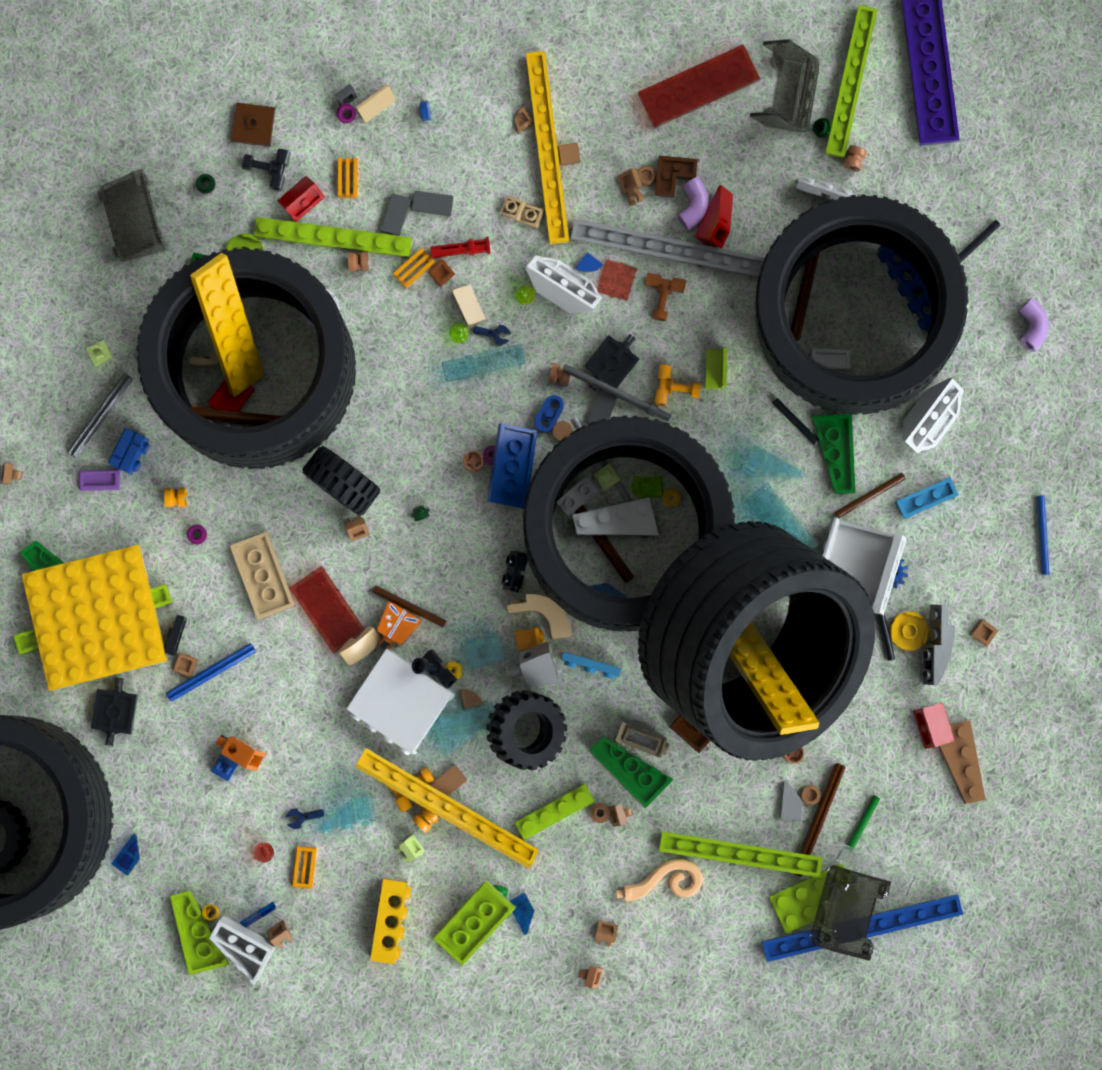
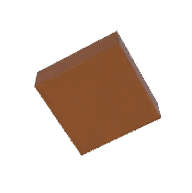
M443 259L428 271L429 275L440 287L455 276L453 270Z

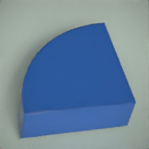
M587 252L575 269L580 272H593L599 270L603 264Z

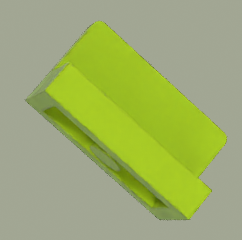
M723 347L722 350L706 349L705 389L725 390L727 384V347Z

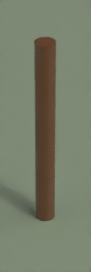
M898 474L835 511L834 514L838 519L904 481L906 479L904 474Z
M376 585L373 588L372 593L444 627L446 620Z

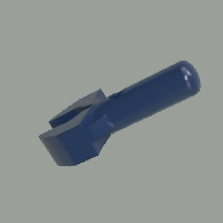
M500 324L499 328L495 330L475 326L473 329L474 334L492 337L495 340V345L500 346L508 343L509 340L501 339L497 334L502 332L511 334L505 325Z
M298 808L291 809L286 817L294 815L300 817V819L296 823L287 825L293 829L302 828L304 821L324 817V810L319 809L301 813Z

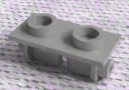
M585 476L560 497L556 503L569 517L598 490Z

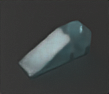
M755 445L751 447L741 466L744 470L743 473L751 478L756 476L802 479L806 474Z

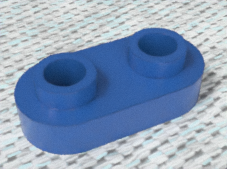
M551 395L545 400L535 418V427L539 432L548 433L555 426L564 409V402L561 397ZM551 403H557V409H551ZM547 420L548 425L545 427L542 426L541 421Z

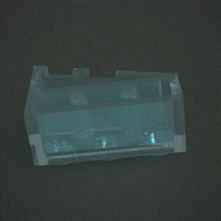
M493 702L438 716L435 724L444 757L486 730L487 723L490 724L491 721L488 718L489 714L495 711Z

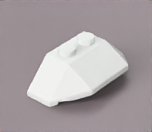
M536 255L526 267L536 292L568 313L592 312L602 299L590 279L560 260L541 258V256Z
M948 378L926 389L903 420V441L914 452L918 453L935 447L958 417L961 396L964 390L953 378Z

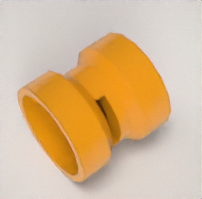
M165 488V507H173L174 505L186 507L187 500H184V497H187V489L179 488L174 490L173 488Z
M423 808L422 813L416 815L412 820L427 833L431 829V825L437 823L440 817Z

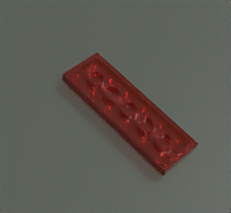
M743 44L638 92V96L655 129L760 81V77Z

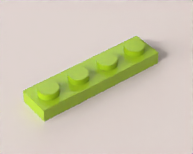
M586 784L521 818L515 824L523 839L526 840L595 801Z

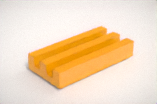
M338 158V198H358V158ZM342 163H346V193H342ZM350 163H354L353 193H350Z
M421 248L398 268L393 275L407 289L431 268L435 261ZM421 255L424 256L415 265H413L406 273H404L401 277L399 276V274H401L417 258H419ZM426 260L429 261V262H428L420 271H418L411 279H409L407 282L404 281L411 273H413V272H414L420 265H422Z
M296 846L292 887L313 888L317 848ZM304 851L301 883H297L300 852ZM312 852L309 882L305 884L308 853Z

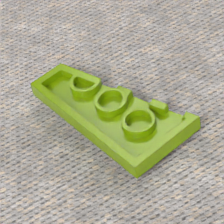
M189 890L171 895L170 899L189 975L229 965L224 953L211 941L210 936L213 931L207 920L204 919L202 910L192 891Z

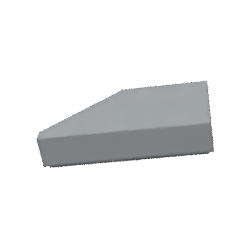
M784 782L780 819L801 821L803 801L789 783Z

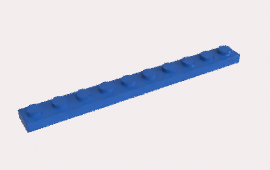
M955 894L761 942L766 962L960 916L963 915L959 895Z

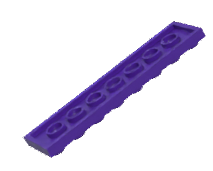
M901 0L919 145L958 142L960 138L942 0Z

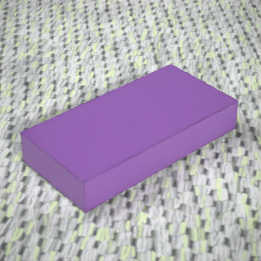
M120 470L79 471L80 491L120 490Z

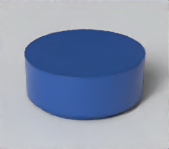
M428 101L420 102V114L423 121L431 120Z

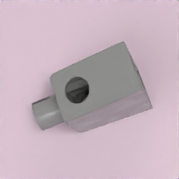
M549 642L520 652V665L509 667L512 679L523 676L528 687L559 683L558 672Z

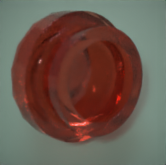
M260 843L255 847L253 858L259 862L267 863L274 856V849L269 843Z

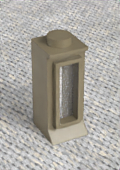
M621 722L619 732L615 738L616 742L661 758L662 754L666 755L669 744L666 743L667 738Z

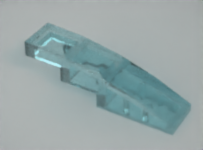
M522 344L443 361L441 364L445 380L450 382L526 364Z

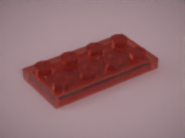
M323 566L289 588L333 654L338 652L350 638L356 639L365 630Z

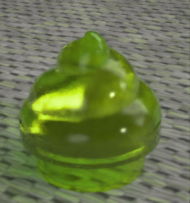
M527 285L519 287L516 291L518 302L522 305L533 303L536 290Z
M461 323L453 325L449 331L450 338L455 343L465 342L469 337L467 326Z

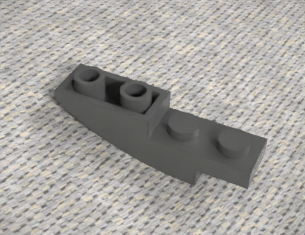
M931 604L929 612L930 644H923L922 651L923 670L921 675L925 685H938L951 656L955 625H948L949 605Z

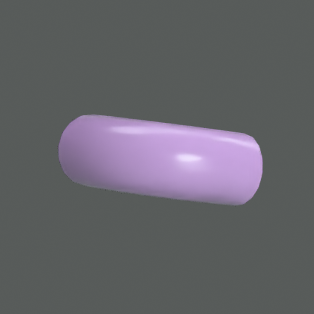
M699 177L693 178L683 186V190L689 197V205L677 216L687 231L703 219L709 207V195Z
M1032 297L1019 310L1029 322V329L1020 340L1028 350L1036 352L1048 335L1049 320L1047 312Z

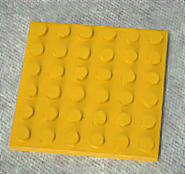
M139 544L22 574L49 691L168 661Z

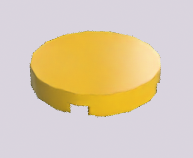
M907 611L898 614L893 619L889 634L892 642L898 648L905 651H914L921 648L923 644H926L930 628L922 615Z

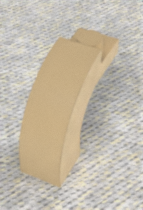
M526 594L527 602L523 603L522 599L510 601V605H507L508 614L535 611L542 614L549 622L552 640L572 637L570 622L566 613L548 597L538 594Z

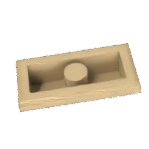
M385 84L356 106L357 113L364 122H368L396 101L388 84Z
M470 284L452 290V294L468 328L486 320Z

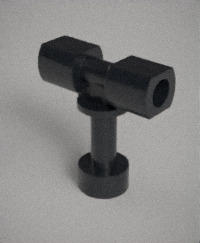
M278 148L276 160H271V163L254 160L253 155L245 154L242 169L251 171L252 168L269 171V175L272 176L269 187L282 191L285 181L283 173L285 166L289 164L291 152Z
M428 650L422 658H416L412 662V670L415 674L424 675L428 672L431 676H437L445 688H450L457 681L453 673L441 665L443 661L434 650Z

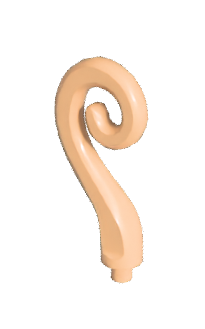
M685 859L669 860L653 870L642 882L624 885L623 890H616L617 898H625V902L640 899L647 895L670 871L685 870L692 877L691 885L686 889L679 887V881L684 879V874L680 872L672 875L669 886L676 896L690 897L700 889L702 874L700 869L691 861Z

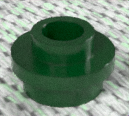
M820 118L814 122L813 132L817 137L825 138L831 132L832 125L830 120Z
M203 174L197 178L196 187L199 192L209 194L215 189L216 182L211 175ZM208 181L209 186L203 187V182Z
M424 505L412 509L413 513L410 514L414 521H420L430 516L428 513L430 510L429 507L424 508Z

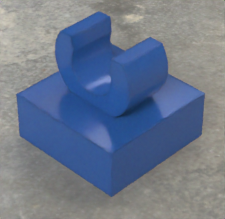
M220 754L211 772L229 781L239 764Z

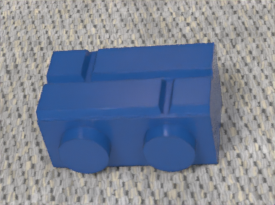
M125 428L108 464L130 475L133 472H137L141 466L139 460L142 454L145 455L150 447L149 439Z

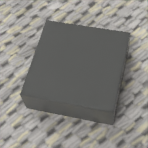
M351 84L334 95L339 105L349 104L357 98Z

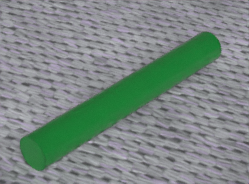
M873 795L845 847L851 852L854 850L880 801V798Z

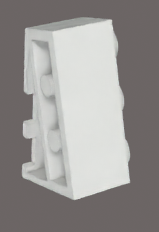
M223 916L218 921L210 936L211 941L226 957H229L236 964L238 970L242 971L249 978L253 986L259 980L276 948L268 939L226 916Z

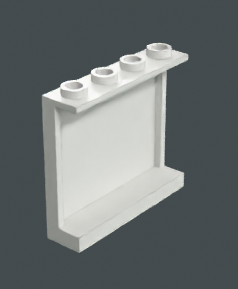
M834 517L833 522L828 527V540L824 542L822 547L823 556L859 581L869 595V601L872 603L874 613L884 615L907 539L901 534L895 533L894 535L840 521Z
M386 649L347 707V710L351 712L350 716L355 720L366 722V727L371 731L382 733V738L390 744L395 742L399 745L398 749L404 754H416V749L447 702L453 699L455 693L427 674H415L410 662L394 651Z

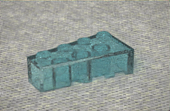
M768 482L737 507V509L753 521L776 525L812 549L818 545L816 540Z

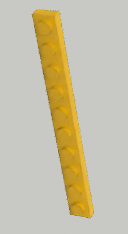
M545 51L526 53L549 244L569 243Z
M367 748L364 749L355 765L356 768L529 869L532 866L539 849Z

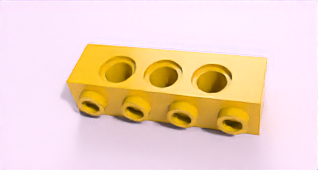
M383 879L370 961L395 964L396 959L400 960L402 948L398 947L399 939H403L405 927H401L402 919L407 918L408 907H405V900L410 898L411 893L408 881ZM396 895L399 897L400 904L398 906L390 904L389 898ZM388 916H394L397 919L395 926L387 925L386 918ZM385 936L393 938L394 944L387 947L383 944Z

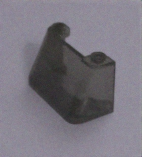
M143 169L132 171L100 186V191H97L100 202L104 203L115 246L112 247L114 256L119 258L121 262L167 250L151 199L148 176Z
M831 866L827 872L811 930V942L833 952L870 961L874 946L872 941L866 938L876 899H884L888 896L891 881L840 866Z

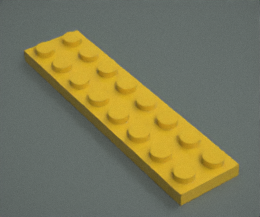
M221 253L192 273L190 277L229 393L236 397L263 377L264 372L228 257Z
M751 621L735 642L729 654L730 658L780 735L818 729L819 721Z

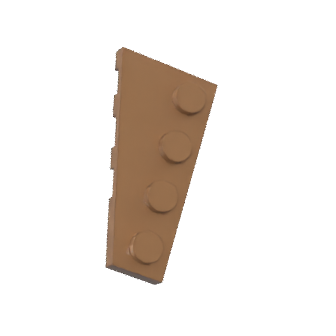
M971 721L950 724L954 741L939 746L946 764L952 773L965 804L984 801L986 798Z

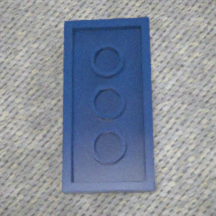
M503 423L498 424L487 502L524 509L531 480L537 430Z

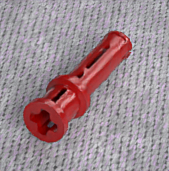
M489 236L479 240L471 238L467 242L430 246L432 259L469 254V256H474L478 253L491 254Z

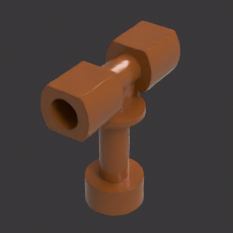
M647 274L645 286L657 288L656 292L660 293L657 309L652 310V319L659 321L667 320L668 312L664 311L667 295H671L672 291L684 293L686 280L674 277L672 280L661 278V275Z

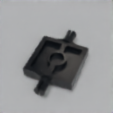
M629 334L622 343L608 335L584 367L592 372L596 379L618 388L640 360L629 348L636 338Z
M116 677L114 689H97L91 729L107 733L105 745L113 746L115 734H132L138 694H131L122 690L124 678Z

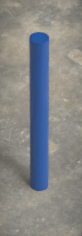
M1041 495L1037 496L1042 575H1050L1045 496Z

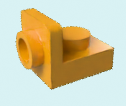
M538 627L514 631L518 651L527 650L545 642L543 630L539 631Z

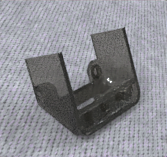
M790 39L763 41V46L773 52L771 64L779 72L773 108L766 107L763 112L750 113V117L769 128L797 133L806 132L811 119L819 74V61L814 55Z

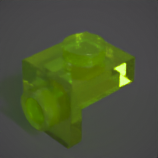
M634 477V482L632 483L633 494L640 499L663 497V477Z

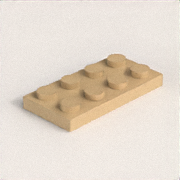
M267 531L230 545L257 620L296 606Z

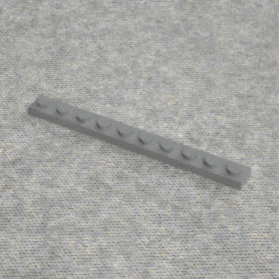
M577 219L574 220L571 239L756 277L759 276L765 259L764 257Z

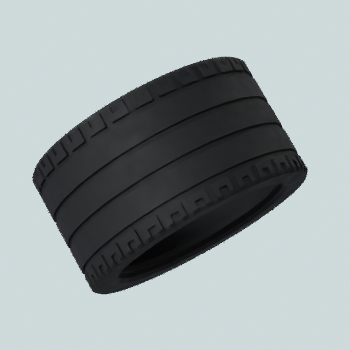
M861 194V196H841L837 200L833 198L827 202L819 203L818 207H811L805 213H801L797 220H792L782 230V234L777 236L769 249V253L765 256L761 272L758 276L756 287V327L760 346L763 349V354L769 366L771 365L772 371L779 380L784 382L786 387L796 396L803 397L802 400L811 403L813 406L818 405L821 409L834 413L837 411L842 412L841 414L858 415V413L863 415L879 413L881 410L886 411L899 406L901 403L904 404L917 396L943 369L958 345L966 323L967 304L969 302L968 286L965 284L967 278L964 266L960 264L961 258L958 256L955 246L950 244L951 240L926 214L919 213L918 209L908 206L909 204L907 203L901 204L899 200L888 199L885 196L883 198L877 197L878 195L866 196V194ZM847 242L878 244L895 251L905 258L922 278L931 306L929 333L919 351L900 366L874 375L857 376L842 374L828 369L813 360L794 338L785 313V298L788 288L800 268L813 256L829 247Z
M233 248V250L228 251V249H224L217 253L216 251L211 252V255L208 256L203 255L198 260H192L188 266L186 264L182 266L183 268L180 271L173 273L174 276L171 279L168 278L163 287L160 286L157 295L154 294L151 304H148L146 308L148 311L143 315V322L139 327L141 332L137 337L138 346H136L138 356H136V360L138 362V373L141 375L139 379L144 393L148 395L147 400L155 413L159 415L158 417L168 428L193 449L211 460L221 464L225 463L231 467L242 469L244 467L248 469L274 468V466L285 465L286 462H294V460L304 457V454L307 452L311 453L313 449L322 444L321 442L324 439L327 440L328 436L336 430V425L341 423V419L347 412L346 407L350 405L354 392L352 388L356 382V360L353 342L330 293L314 275L310 274L309 270L300 266L299 263H293L290 258H285L278 253L274 255L271 251ZM221 253L228 257L240 299L263 297L284 302L303 313L312 322L317 333L319 346L318 365L308 391L299 403L285 415L260 426L246 428L228 427L201 417L190 408L192 405L184 387L182 366L185 349L194 330L204 319L190 275Z
M627 415L622 417L614 416L608 420L603 418L596 422L593 421L588 426H581L579 429L571 432L570 436H565L541 461L538 470L536 469L530 482L524 504L523 531L525 548L529 564L538 583L545 593L559 607L565 610L567 614L600 629L604 628L609 631L618 632L639 631L643 612L650 598V595L624 598L599 592L578 579L559 554L552 528L556 501L566 486L586 468L598 462L614 458H636L649 461L671 473L688 492L697 514L698 540L723 526L735 524L734 503L732 494L728 490L729 484L724 477L725 475L723 471L720 472V466L713 459V456L705 451L706 448L698 443V440L689 437L690 434L658 419L650 420L649 417H637L634 415L632 417H627Z
M753 521L733 523L714 530L694 542L672 562L659 579L648 599L641 619L638 634V659L641 663L640 668L643 672V677L647 680L651 690L722 751L733 757L745 760L774 759L792 753L816 739L848 707L860 688L871 661L876 632L874 610L872 609V603L869 601V595L859 581L782 528L766 522L762 523L761 521L755 523ZM790 595L785 622L770 649L819 721L818 729L780 735L742 675L722 684V678L728 656L748 624L770 604Z
M0 715V745L16 749L31 757L52 779L62 805V837L54 859L40 878L19 893H0V930L45 916L72 901L75 895H79L89 885L88 881L95 877L96 872L101 867V861L106 857L105 854L110 845L108 842L112 837L113 802H110L111 792H109V784L104 779L105 774L99 767V763L95 762L93 754L87 750L88 748L85 745H81V741L72 736L71 733L64 732L63 728L50 722H44V720L33 717Z

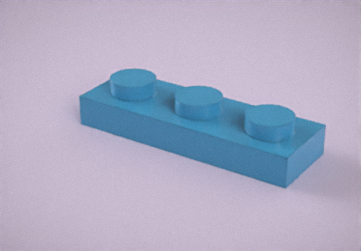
M950 477L899 499L895 503L904 520L958 496V492Z
M563 652L561 660L565 661L564 665L576 668V665L583 666V671L595 674L597 670L603 672L604 677L614 679L615 676L619 677L621 668L566 652Z

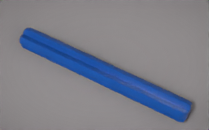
M251 643L247 644L167 691V698L170 701H174L256 652L254 646Z

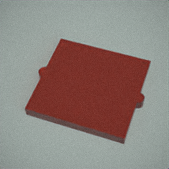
M606 259L597 288L598 293L609 295L610 298L616 297L628 301L637 268L625 265L623 262L618 263Z

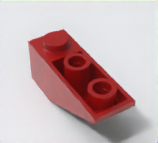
M722 185L718 186L694 236L706 246L721 249L731 230L733 194Z

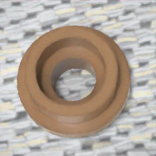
M596 803L590 810V816L593 821L604 823L610 817V809L604 803ZM598 809L604 811L602 817L597 816L596 812Z

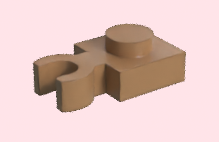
M631 168L617 176L623 194H628L627 200L630 206L637 205L635 198L637 202L644 201L643 194L638 190V188L642 187L636 168Z

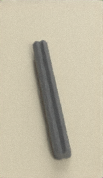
M125 373L122 374L67 450L71 456L76 458L132 382L133 379Z

